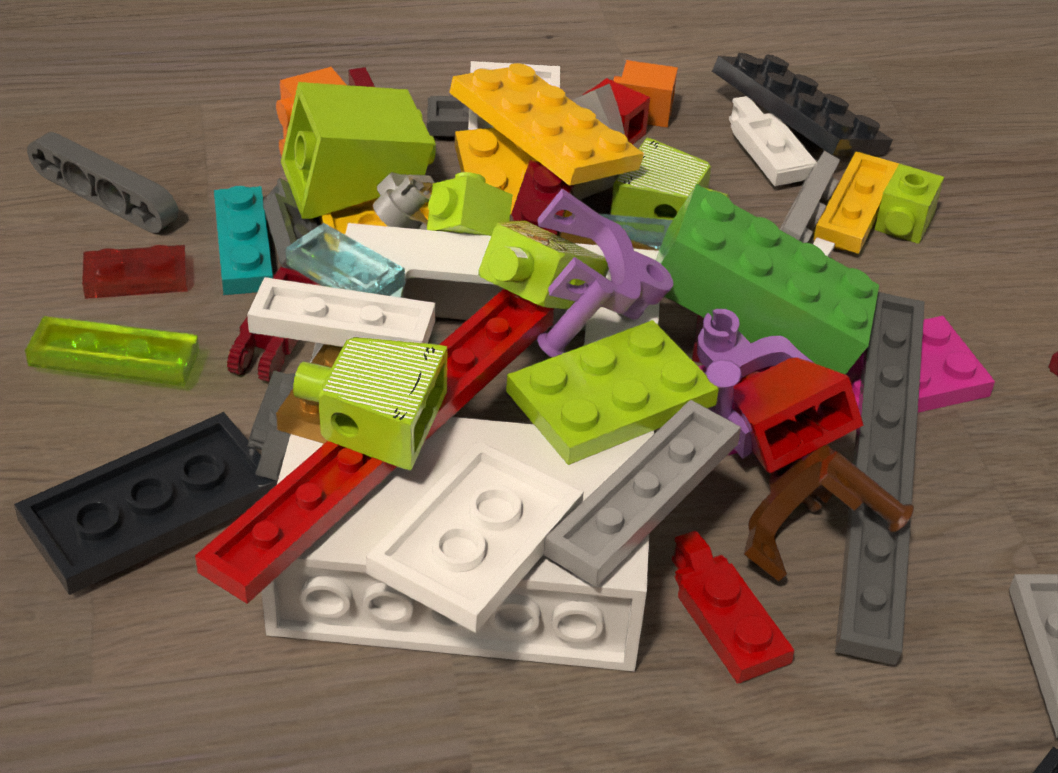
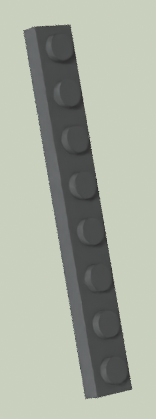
M878 292L869 346L863 353L858 408L864 426L856 429L853 464L903 505L912 504L925 301ZM864 503L855 511L849 507L835 652L892 665L897 664L903 647L911 518L900 530L890 532L888 530V522Z

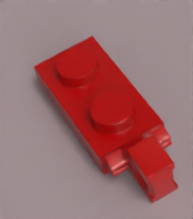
M696 530L675 537L676 546L672 562L678 569L675 571L676 575L674 576L679 586L678 598L736 683H742L792 664L794 648L733 564H729L728 559L723 555L713 557L710 546Z

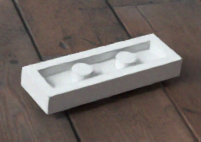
M264 278L247 314L250 333L343 347L346 340L353 337L428 344L435 323V303Z

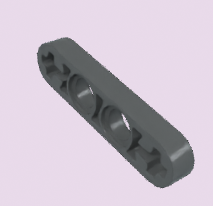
M48 132L31 142L27 147L29 160L41 176L148 232H160L178 218L179 210L177 203L167 189L57 133Z

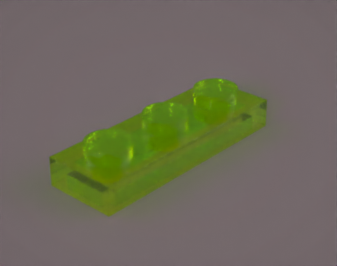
M43 316L25 349V354L29 367L185 386L200 350L198 335Z

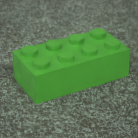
M698 184L695 185L668 227L656 261L667 269L673 279V287L665 297L704 318L707 313L713 317L714 309L730 310L739 319L738 331L750 343L769 336H783L815 364L846 374L869 346L879 284L873 282L861 270L848 268L826 256L819 247L811 243H803L779 230L772 221L763 217H756L734 205L725 195L716 191H709Z

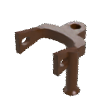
M825 445L817 449L810 456L805 455L771 473L769 480L771 493L761 502L749 519V534L744 555L777 581H780L787 572L774 539L775 534L786 518L801 502L811 512L822 508L821 503L816 500L817 496L827 503L832 494H834L854 511L864 503L888 522V530L890 532H896L906 525L913 514L914 506L912 504L903 505L842 454Z

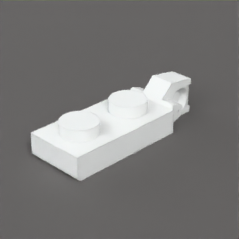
M748 96L733 98L732 114L729 116L733 134L772 184L778 186L806 180L817 162L785 123L772 113L763 114Z

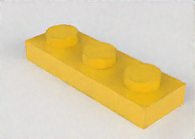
M856 151L816 225L813 240L815 241L816 238L835 243V249L848 250L859 254L878 216L883 192L899 163Z

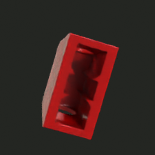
M798 357L789 358L763 372L756 370L742 377L740 383L734 386L733 410L743 418L750 431L752 451L768 473H772L864 426L849 377L843 373Z

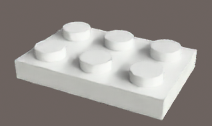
M477 440L366 555V573L477 633L544 554L545 537L583 502L584 492Z

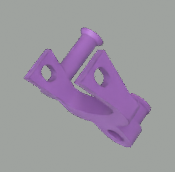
M564 189L560 190L538 218L539 227L590 238L596 242L605 256L611 274L610 281L574 257L548 287L550 296L575 301L548 333H541L538 336L539 346L550 357L566 353L565 347L600 307L622 314L630 319H639L650 304H658L673 287V279L667 269L653 258L634 251L630 238L619 224L602 217ZM560 210H567L573 214L569 217H561L555 213ZM580 279L585 281V283L575 286L568 283V281Z
M714 309L713 317L707 313L703 320V329L698 335L697 355L701 363L707 368L705 372L707 378L719 388L716 405L708 409L741 427L738 445L735 447V450L743 459L752 453L750 431L743 418L732 409L734 385L742 377L756 370L775 366L789 358L798 357L812 363L814 362L783 336H769L750 343L738 331L739 319L735 313L727 309Z

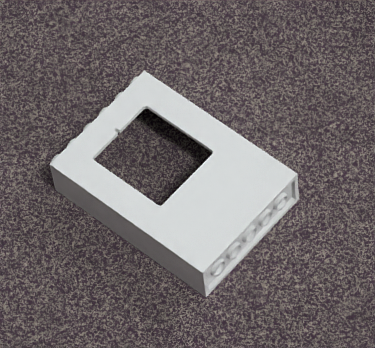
M348 223L331 284L332 288L435 303V317L468 320L504 289L478 275V270L491 236ZM577 244L605 257L598 245ZM634 249V251L656 260L659 253L656 250ZM608 270L606 278L611 281V274ZM659 303L655 305L650 304L644 310L641 317L635 320L600 307L581 329L585 331L584 346L651 320L658 325ZM554 308L553 325L549 328L554 327L566 313V309ZM315 343L310 363L323 346L322 343ZM451 417L424 442L412 470L400 467L394 469L262 590L266 636L635 672L647 593L649 534L597 587L543 554L477 633L366 573V555L477 440L583 491L584 501L654 435V431L567 465L533 424ZM291 434L278 483L319 449L323 443Z

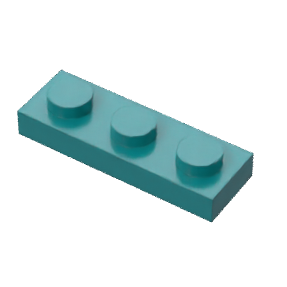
M234 186L229 189L214 190L223 295L256 293L264 278H273L265 210L263 208L262 186Z

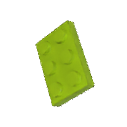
M653 320L507 374L506 392L567 465L661 428L690 400L707 409L713 407L717 403L719 388L709 381L707 375Z

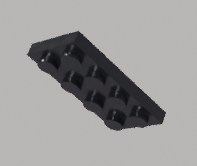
M738 53L737 57L718 56L712 70L713 73L829 154L854 155L856 151L867 155L887 154L893 139L879 131L880 124L863 115H855L848 110L849 104L845 100L831 94H824L817 89L819 84L815 80L805 75L794 74L788 70L789 64L785 60L769 54L765 55L764 59L756 58L746 53Z
M222 412L15 503L14 507L19 523L67 593L71 595L246 512L274 488L278 481L255 475L261 459L260 453L255 448L247 446L248 439L225 412Z

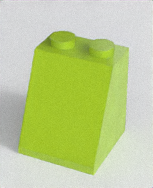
M298 82L281 164L302 219H313L379 198L380 194L377 186L391 172L400 175H425L427 166L433 163L436 154L435 139L433 136H430L423 122L420 109H417L408 89Z

